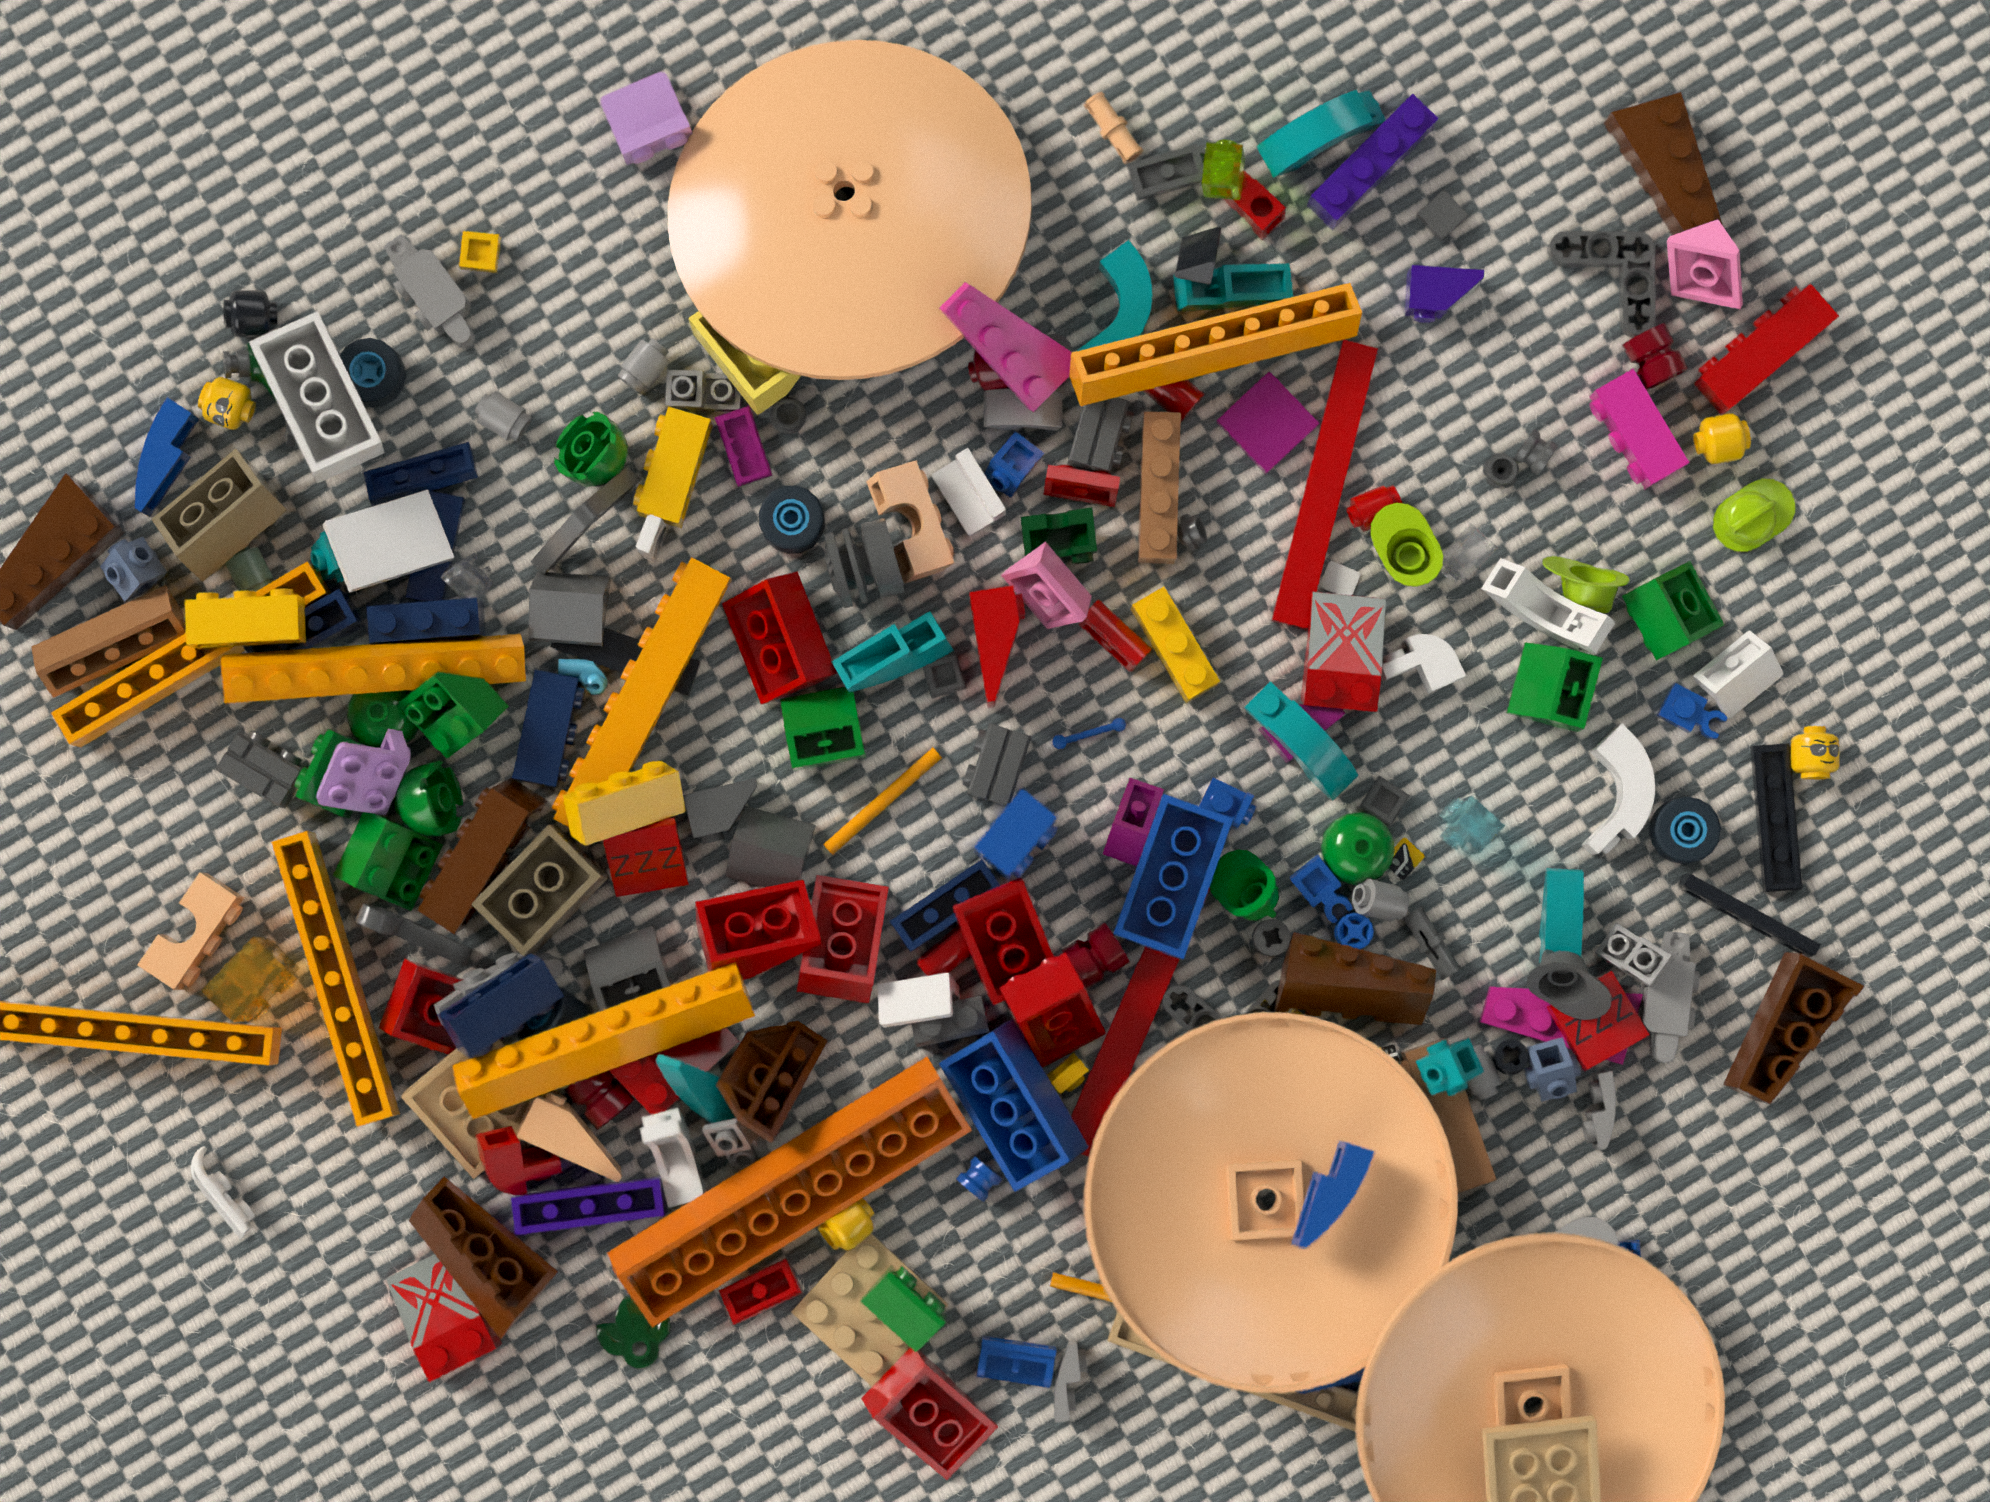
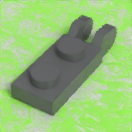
M1225 140L1200 146L1194 144L1127 164L1136 200L1140 201L1203 183L1207 179L1232 172L1233 166L1229 161L1204 168L1201 157L1218 155L1226 150Z

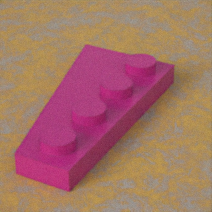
M964 282L939 307L942 313L963 334L965 339L1030 411L1034 412L1069 377L1071 351L970 284Z
M1489 987L1479 1022L1544 1042L1563 1037L1546 1008L1550 1004L1535 996L1528 988ZM1625 993L1638 1014L1643 994ZM1563 1037V1040H1564V1042H1565V1045H1566L1567 1049H1570L1568 1043L1566 1042L1565 1038ZM1627 1048L1606 1060L1623 1065Z

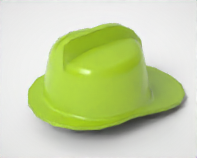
M1759 479L1751 482L1726 498L1717 507L1713 516L1715 535L1726 548L1736 552H1748L1758 548L1783 532L1791 524L1795 515V500L1791 491L1779 481Z
M1394 503L1385 506L1376 514L1371 523L1370 536L1375 550L1391 577L1405 586L1412 587L1428 584L1435 579L1443 566V553L1440 544L1421 512L1409 504Z
M1548 556L1542 560V564L1549 571L1561 576L1565 598L1600 613L1610 612L1618 588L1630 582L1629 577L1624 573L1597 568L1565 557Z

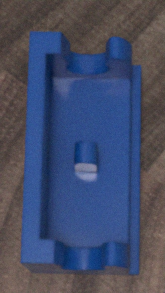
M982 1335L976 1377L1050 1388L1056 1346Z

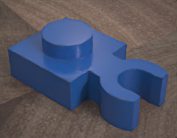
M1677 683L1672 684L1656 715L1687 733L1692 732L1696 725L1699 727L1701 734L1708 739H1717L1719 736L1718 733L1709 728V721L1714 718L1723 723L1728 719L1723 712L1716 710L1708 712L1704 710L1708 700Z
M1316 855L1289 876L1290 880L1312 907H1315L1322 901L1324 913L1332 923L1338 921L1332 913V907L1335 904H1343L1348 911L1353 909L1345 895L1334 892L1342 884L1319 855Z

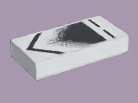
M651 514L647 515L636 548L643 558L656 562L669 528L662 518Z

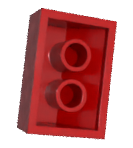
M798 571L765 579L722 603L761 705L811 687L837 674Z

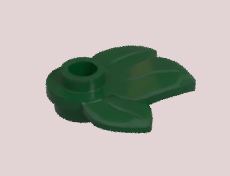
M626 1296L617 1308L616 1323H603L596 1326L597 1338L608 1354L623 1356L625 1362L634 1369H646L657 1361L660 1351L659 1345L669 1336L671 1329L670 1318L652 1327L630 1296ZM638 1344H645L647 1346V1351L642 1356L634 1354V1348Z

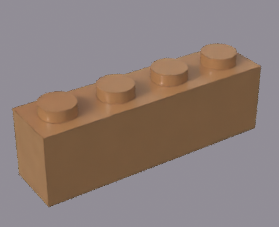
M1144 412L1142 417L1138 563L1174 564L1176 561L1181 413Z
M162 586L31 646L36 674L53 698L153 653L185 634L186 624L183 611L167 586Z
M1441 1038L1401 1052L1403 1061H1400V1066L1420 1087L1440 1120L1454 1162L1457 1193L1495 1181L1496 1177L1466 1091L1463 1090L1451 1096H1448L1446 1091H1442L1431 1096L1426 1083L1421 1077L1416 1061L1428 1055L1427 1047L1447 1039Z

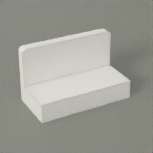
M966 448L955 455L956 460L933 473L932 479L966 534L972 536L1005 516L1006 509L972 453Z
M1749 630L1694 674L1693 677L1697 685L1716 700L1721 712L1730 719L1781 678L1783 671L1772 647Z
M949 973L878 984L879 1023L882 1027H891L951 1017L953 1015L952 1001L960 1000L959 986Z

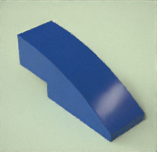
M168 397L155 416L145 439L137 471L135 509L149 517L191 457L181 451L180 447L200 420Z
M1339 1140L1328 1176L1313 1172L1291 1244L1306 1249L1321 1237L1341 1216L1364 1180L1375 1151Z

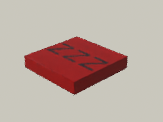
M675 817L603 840L616 897L689 885Z
M1612 971L1597 978L1608 988L1612 997L1611 1007L1606 1014L1599 1018L1589 1020L1577 1019L1562 1013L1552 1005L1546 1007L1584 1072L1650 1035Z

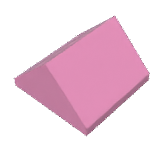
M1717 219L1669 236L1667 251L1671 295L1741 309L1743 298L1740 251L1720 221Z
M1046 542L1001 575L1009 585L1014 586V591L1017 594L1022 593L1023 602L1047 629L1082 622L1087 617L1092 596Z

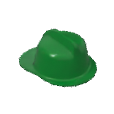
M1237 849L1221 856L1209 886L1213 896L1229 913L1236 917H1242L1249 921H1257L1266 916L1276 917L1274 908L1279 901V888L1276 885L1274 873L1255 854L1248 850Z

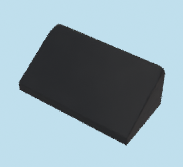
M1221 227L1182 237L1175 272L1176 278L1211 284Z

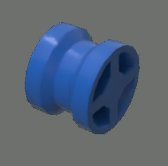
M1358 913L1344 915L1339 918L1334 927V937L1338 944L1362 949L1373 938L1374 930L1371 921L1366 916Z
M974 1156L970 1161L971 1167L967 1172L960 1173L956 1179L984 1202L989 1197L988 1191L991 1187L999 1185L1003 1179L977 1156Z

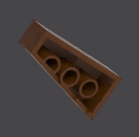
M1679 92L1611 112L1604 125L1608 132L1613 134L1621 147L1619 150L1625 160L1630 162L1640 178L1641 186L1657 206L1656 210L1671 235L1717 219L1722 224L1682 93Z
M67 473L64 474L0 568V622L8 628L17 630L126 533L79 480Z
M512 777L491 789L486 787L475 803V806L479 808L472 820L467 818L458 830L456 836L460 840L455 849L449 848L441 858L438 867L442 870L436 880L430 879L421 891L419 897L423 899V902L417 911L452 934H456L464 929L476 912V909L471 904L490 885L487 883L490 878L494 880L507 865L510 855L506 851L508 848L514 849L531 828L525 823L529 816L537 811L541 812L548 801Z
M1293 932L1282 963L1275 1013H1288L1289 1009L1305 1010V1015L1321 1016L1322 1011L1341 1013L1343 1019L1356 1020L1358 1016L1370 1015L1378 1022L1422 1025L1434 996L1437 969Z
M1785 952L1723 1085L1754 1101L1771 1104L1800 1068L1799 1064L1810 1051H1814L1822 1041L1820 1039L1833 1022L1838 1021L1845 1012L1844 1008L1854 996L1857 997L1865 986L1802 954Z
M445 1176L421 1200L409 1219L412 1226L500 1339L506 1335L538 1299L558 1273L554 1267Z

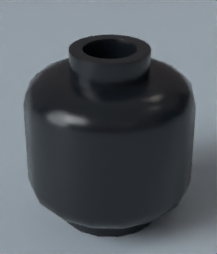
M263 290L233 291L229 296V300H223L225 329H231V333L235 337H261L269 333L270 324H277L276 302H269L268 295Z

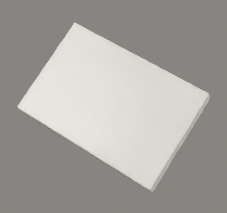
M428 490L330 519L323 523L349 593L452 561L454 558Z

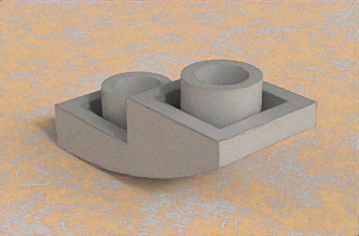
M667 370L666 407L717 412H732L743 408V396L725 374L705 373L703 370Z
M1011 389L984 391V427L1015 431L1023 427L1057 431L1062 428V392L1054 391L1032 412L1026 408Z
M1618 923L1614 925L1595 951L1598 957L1651 988L1673 959V956L1644 937H1638Z
M1609 1070L1592 1073L1593 1082L1588 1083L1589 1092L1593 1104L1598 1103L1599 1109L1585 1112L1587 1121L1582 1122L1586 1142L1592 1143L1593 1148L1597 1150L1607 1149L1614 1127L1616 1093L1613 1071Z
M737 1118L703 1126L702 1131L718 1157L726 1155L735 1172L743 1170L770 1153L761 1138L755 1132L739 1123Z
M1076 1340L1068 1342L1059 1363L1054 1389L1055 1423L1070 1421L1069 1411L1076 1410L1074 1388H1067L1066 1383L1081 1382L1080 1372L1087 1371L1085 1349L1078 1350Z

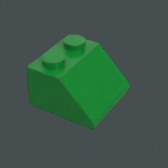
M1691 561L1622 595L1628 614L1635 620L1643 635L1645 646L1652 652L1656 661L1724 626Z

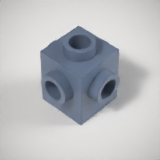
M143 536L130 542L123 539L112 545L108 549L109 556L100 566L107 580L115 587L124 602L153 590L167 573L157 554L150 548Z
M1563 1037L1527 1047L1529 1067L1524 1068L1525 1077L1529 1088L1537 1089L1541 1102L1550 1099H1560L1568 1094L1577 1092L1575 1077L1581 1076L1579 1064L1574 1054L1569 1055Z

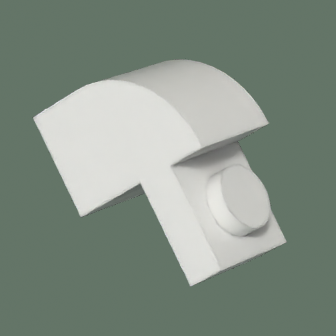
M1417 634L1405 639L1404 643L1409 651L1406 655L1403 649H1400L1382 657L1385 662L1382 665V682L1416 668L1428 694L1466 676L1453 648L1441 638L1429 634Z

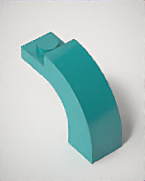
M1356 89L1329 100L1299 116L1270 135L1256 147L1272 177L1275 178L1296 171L1319 153L1349 137L1378 128L1386 119L1371 91L1366 90L1358 93Z
M1127 240L1099 262V270L1117 295L1119 303L1118 314L1108 328L1077 351L1140 336L1145 331L1152 306V283L1143 258L1130 240Z
M1271 681L1244 707L1247 713L1294 757L1304 770L1307 778L1332 801L1359 776L1344 752L1320 725L1294 700L1291 701Z

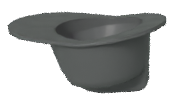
M1547 949L1542 954L1539 965L1532 969L1527 976V986L1531 993L1573 1018L1583 1020L1597 1019L1606 1014L1611 1007L1612 997L1608 988L1600 980L1589 974L1584 960L1576 953L1569 951L1554 952Z

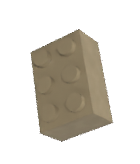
M235 448L151 520L175 556L203 582L211 574L220 570L223 564L236 553L246 548L268 526L273 525L287 509L262 474Z
M548 824L471 905L522 956H527L530 953L535 954L600 888L609 876L559 826Z

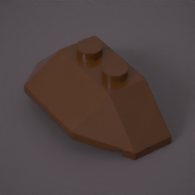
M798 1020L788 1022L786 1025L771 1026L747 1032L716 1084L739 1123L772 1143L828 1040Z

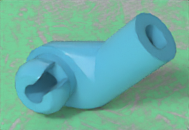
M558 659L559 675L578 678L590 694L600 695L604 692L608 683L607 678L593 661L585 659Z

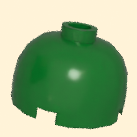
M592 412L594 415L587 418L584 415L576 417L565 427L556 443V447L560 449L559 460L554 457V464L559 473L584 487H598L607 484L616 475H619L625 466L628 456V443L621 428L600 412Z
M412 690L353 694L347 707V721L352 734L361 744L380 748L387 730L393 729L402 731L405 742L409 743L415 738L419 728L407 718L397 703L410 694Z
M442 761L430 762L410 769L402 777L394 798L395 810L402 821L412 831L425 836H440L457 831L462 820V816L456 817V804L459 806L463 805L460 784L450 767L443 768L441 766L444 763Z
M1363 812L1347 813L1332 821L1325 830L1321 844V857L1340 882L1358 885L1367 878L1377 880L1385 874L1392 864L1395 853L1393 836L1386 824L1376 816Z

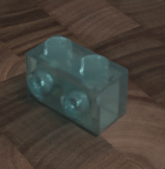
M1471 795L1464 799L1458 797L1456 800H1451L1440 812L1439 816L1443 820L1437 827L1443 831L1440 837L1454 850L1458 848L1463 849L1471 856L1481 853L1505 825Z

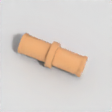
M1098 92L1090 97L1084 104V107L1101 128L1100 135L1102 138L1110 141L1124 164L1134 161L1141 155L1143 149L1126 128L1127 121L1125 118L1117 115L1103 92Z

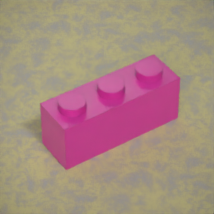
M1634 369L1603 385L1589 396L1592 401L1589 405L1593 415L1599 422H1605L1610 431L1608 438L1617 453L1622 452L1629 463L1627 471L1637 485L1641 483L1644 490L1682 469L1689 463Z

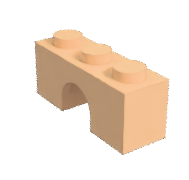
M917 460L879 471L866 481L878 515L898 512L903 514L911 523V538L902 541L893 548L904 584L943 572L954 564L953 546L950 540L944 536L940 525V511L931 501L928 493L929 484L927 476L923 470H920Z
M199 872L179 904L190 910L195 917L196 929L193 936L189 940L179 943L168 935L158 934L137 966L174 990H183L185 986L191 987L201 973L202 969L198 966L206 955L210 957L219 947L222 941L219 935L226 924L231 926L240 916L243 910L240 903L245 897L210 874Z

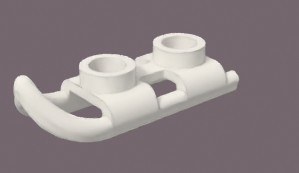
M202 1146L196 1151L191 1162L193 1180L238 1238L241 1239L250 1229L247 1224L255 1215L243 1200L236 1203L230 1198L227 1192L232 1187L220 1171L209 1176L207 1175L203 1167V1156L207 1148Z

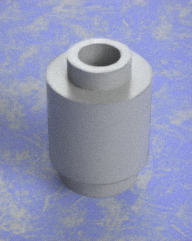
M652 338L648 343L641 339L621 364L622 370L617 377L634 391L641 394L645 388L649 389L670 363L665 357L669 351Z
M496 391L491 396L485 394L475 409V413L479 415L477 423L507 441L511 438L518 442L527 431L532 417L526 414L525 408Z
M1369 878L1359 883L1352 893L1355 911L1360 915L1390 922L1403 918L1409 907L1408 894L1402 891L1399 886Z
M1478 1044L1473 1047L1485 1072L1467 1082L1468 1088L1465 1091L1468 1097L1475 1095L1477 1101H1481L1497 1094L1496 1086L1502 1084L1489 1052H1484L1482 1045Z

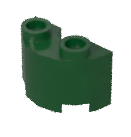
M1092 507L1069 510L1057 514L1021 517L1025 556L1046 542L1061 560L1072 559V564L1094 562L1093 554L1097 553Z

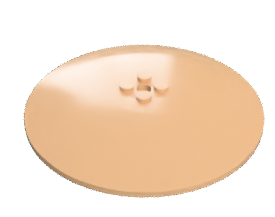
M871 40L833 41L808 46L766 62L746 74L728 88L696 124L677 161L670 186L668 234L671 252L680 279L699 313L716 332L748 356L770 367L816 379L852 380L888 375L927 361L964 338L963 334L950 322L939 307L964 282L970 284L995 302H999L1014 278L1023 257L1030 231L1032 213L1031 183L1027 161L1020 140L1011 122L988 92L965 72L932 54L901 44ZM843 187H850L855 190L854 196L847 201H840L835 198L836 192Z
M1259 1012L1231 1016L1190 1030L1154 1053L1130 1076L1105 1113L1092 1145L1084 1186V1217L1093 1263L1106 1293L1128 1326L1150 1348L1180 1369L1210 1383L1235 1390L1258 1393H1285L1307 1390L1333 1383L1356 1373L1366 1366L1376 1340L1400 1304L1420 1283L1449 1262L1457 1222V1182L1449 1143L1440 1120L1420 1087L1396 1060L1359 1034L1332 1022L1298 1014ZM1339 1140L1375 1151L1364 1180L1341 1216L1321 1237L1306 1249L1291 1244L1313 1172L1328 1176ZM1263 1189H1270L1275 1195V1203L1269 1210H1261L1256 1204V1196Z
M1535 1233L1509 1237L1482 1245L1460 1255L1439 1268L1410 1293L1387 1321L1366 1363L1359 1388L1356 1409V1439L1359 1461L1365 1482L1374 1502H1487L1483 1428L1592 1415L1597 1423L1601 1502H1697L1714 1468L1721 1444L1725 1414L1723 1375L1717 1350L1709 1330L1697 1309L1679 1287L1644 1258L1604 1240L1576 1234ZM1531 1397L1541 1398V1405L1537 1411L1533 1413L1524 1412L1523 1407L1527 1399Z

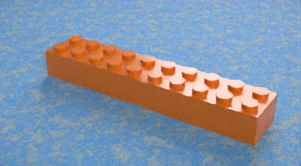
M925 1057L607 1252L617 1278L650 1325L654 1327L971 1132L972 1129L928 1057Z

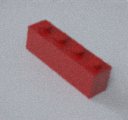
M1811 283L1802 291L1795 286L1779 300L1784 305L1780 310L1773 314L1768 309L1752 323L1756 328L1753 333L1746 338L1741 332L1725 346L1729 351L1726 356L1720 361L1713 356L1698 369L1702 376L1693 384L1720 415L1725 414L1839 317Z

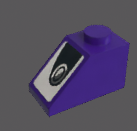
M1411 265L1407 272L1405 316H1414V321L1435 322L1436 318L1443 317L1481 283L1485 270Z

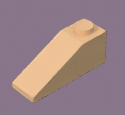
M553 1090L531 1098L517 1127V1138L619 1183L622 1177L620 1165L574 1108L565 1102L567 1098L564 1095Z

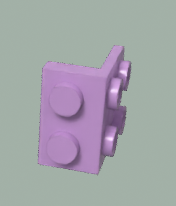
M658 72L608 93L600 100L627 165L633 162L637 164L647 161L655 153L664 149L680 147L692 135L685 113H683L669 78L664 72Z
M388 729L380 748L346 742L338 744L316 794L318 803L322 806L386 816L411 758L410 748L406 745L402 731Z

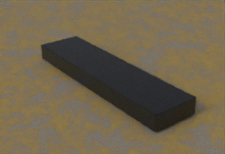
M608 628L604 629L602 646L553 642L550 646L557 651L580 659L593 661L597 665L623 673L630 659L637 661L643 649L638 646L639 639ZM693 658L689 660L674 692L689 697L701 661Z
M1786 743L1751 746L1763 892L1802 890L1790 745Z
M1692 874L1682 875L1677 885L1678 889L1796 953L1812 957L1817 954L1821 946L1818 942Z

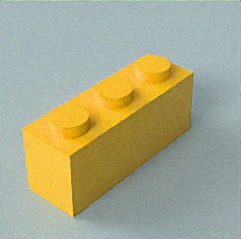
M668 407L666 415H659L654 435L659 437L655 450L649 449L644 463V470L648 471L644 485H638L633 500V505L638 506L637 513L639 516L647 518V515L651 514L662 518L665 524L682 528L713 427L710 418Z
M1164 586L1132 604L1131 611L1185 703L1219 684L1218 676Z
M293 589L270 590L271 596L257 597L256 591L233 592V598H219V593H197L196 600H185L186 645L193 648L306 643L304 598L299 595H293Z
M662 761L645 763L642 765V769L630 773H614L608 777L609 780L597 784L584 783L575 787V791L563 795L570 835L585 846L686 812L679 771Z

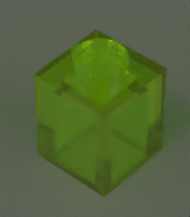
M1226 139L1218 140L1216 143L1206 142L1201 182L1204 197L1241 200L1245 166L1243 145Z

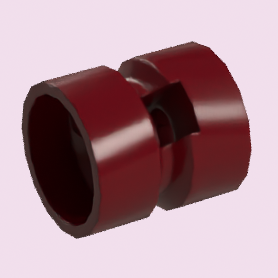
M1665 323L1635 336L1622 345L1630 362L1639 365L1636 373L1646 390L1663 384L1689 369L1680 351L1672 350L1671 346L1674 343V339Z
M1106 923L1087 933V940L1085 942L1078 939L1061 950L1062 953L1066 952L1086 990L1103 980L1105 971L1114 973L1130 963L1127 955Z
M609 1070L572 1083L564 1090L574 1103L587 1106L584 1115L597 1131L635 1100L622 1084H612L614 1076Z

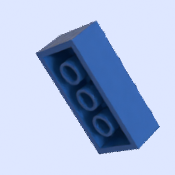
M1022 788L974 846V854L983 859L985 863L1007 881L1013 875L1019 878L1032 864L1034 858L1030 854L1035 847L1042 851L1055 836L1058 830L1054 826L1057 816Z
M1163 794L1113 935L1183 960L1233 818Z
M1013 1019L938 1063L1014 1192L1072 1161L1089 1148Z

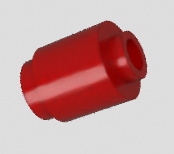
M1382 485L1351 498V506L1346 508L1352 526L1354 528L1360 527L1363 532L1371 530V523L1381 509L1387 505L1402 503V500L1393 485L1387 488Z

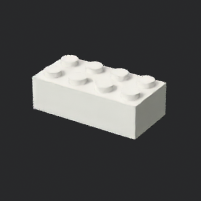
M318 311L249 341L253 354L316 483H320L385 453L375 427Z

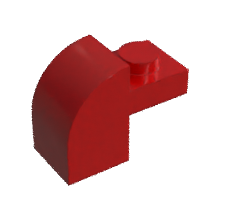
M512 1126L476 1134L478 1153L486 1174L493 1186L506 1194L526 1195L528 1194L526 1181L545 1180L551 1175L562 1173L561 1161L558 1155L538 1146L521 1150L519 1139Z

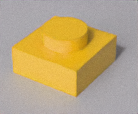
M463 231L459 268L461 270L497 273L501 242L500 235Z
M1073 1053L1047 1074V1077L1061 1094L1065 1090L1070 1092L1076 1089L1085 1080L1083 1075L1089 1070Z

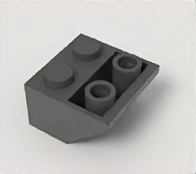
M654 926L583 950L591 987L600 1011L674 985Z

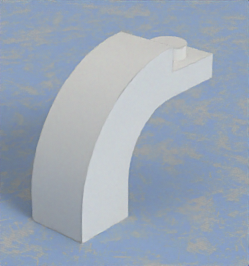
M1500 558L1481 588L1493 600L1516 617L1547 636L1576 650L1583 648L1596 654L1615 624L1609 616L1563 597L1542 583L1525 567Z
M1623 724L1615 726L1590 751L1611 773L1617 790L1616 803L1610 816L1582 844L1591 855L1599 854L1601 851L1607 854L1621 840L1617 836L1619 832L1627 840L1635 838L1647 822L1654 802L1655 778L1649 756L1639 740Z
M679 1108L643 1117L644 1128H640L643 1142L650 1147L654 1155L668 1208L673 1211L677 1210L707 1192L688 1127Z

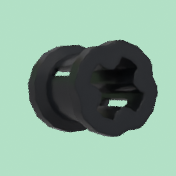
M1507 1039L1501 1042L1494 1053L1496 1069L1502 1074L1516 1075L1521 1072L1528 1061V1050L1525 1045L1515 1039ZM1504 1049H1507L1510 1053L1514 1050L1518 1051L1517 1066L1512 1062L1507 1065L1502 1062L1505 1056Z

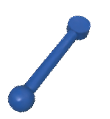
M1116 718L1110 724L1066 737L1056 735L1052 740V744L1056 749H1063L1066 744L1113 730L1122 732L1127 726L1126 721L1123 718Z

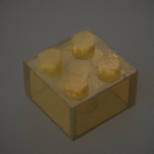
M252 937L201 992L232 1022H248L251 1019L257 1021L270 1009L271 1005L268 1001L277 992L280 994L285 993L296 982L297 978L294 974L300 967L270 938Z

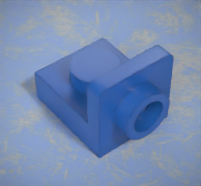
M1015 431L991 459L984 475L995 490L1003 492L1012 498L1023 480L1039 463L1044 452Z
M1214 777L1211 779L1199 804L1202 808L1233 818L1230 828L1237 830L1241 823L1247 826L1257 807L1251 804L1254 797L1253 794L1245 793Z

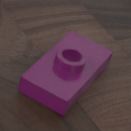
M750 406L715 417L737 486L741 487L772 477L773 474Z

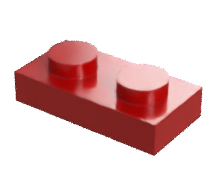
M1048 465L1043 495L1115 507L1120 477L1113 476L1105 471L1089 472L1075 469L1069 465Z

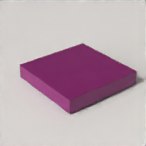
M1270 371L1216 420V423L1265 474L1274 468L1320 424Z

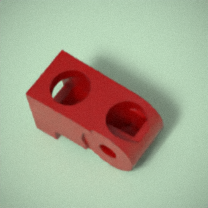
M1238 167L1217 187V191L1223 200L1252 227L1253 232L1262 241L1285 219L1286 207L1242 168Z

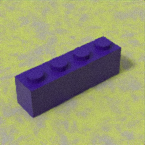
M1412 93L1310 196L1307 206L1333 230L1434 129L1439 118Z
M660 1176L619 1181V1183L611 1182L533 1192L511 1197L515 1235L660 1217L668 1213L667 1200Z

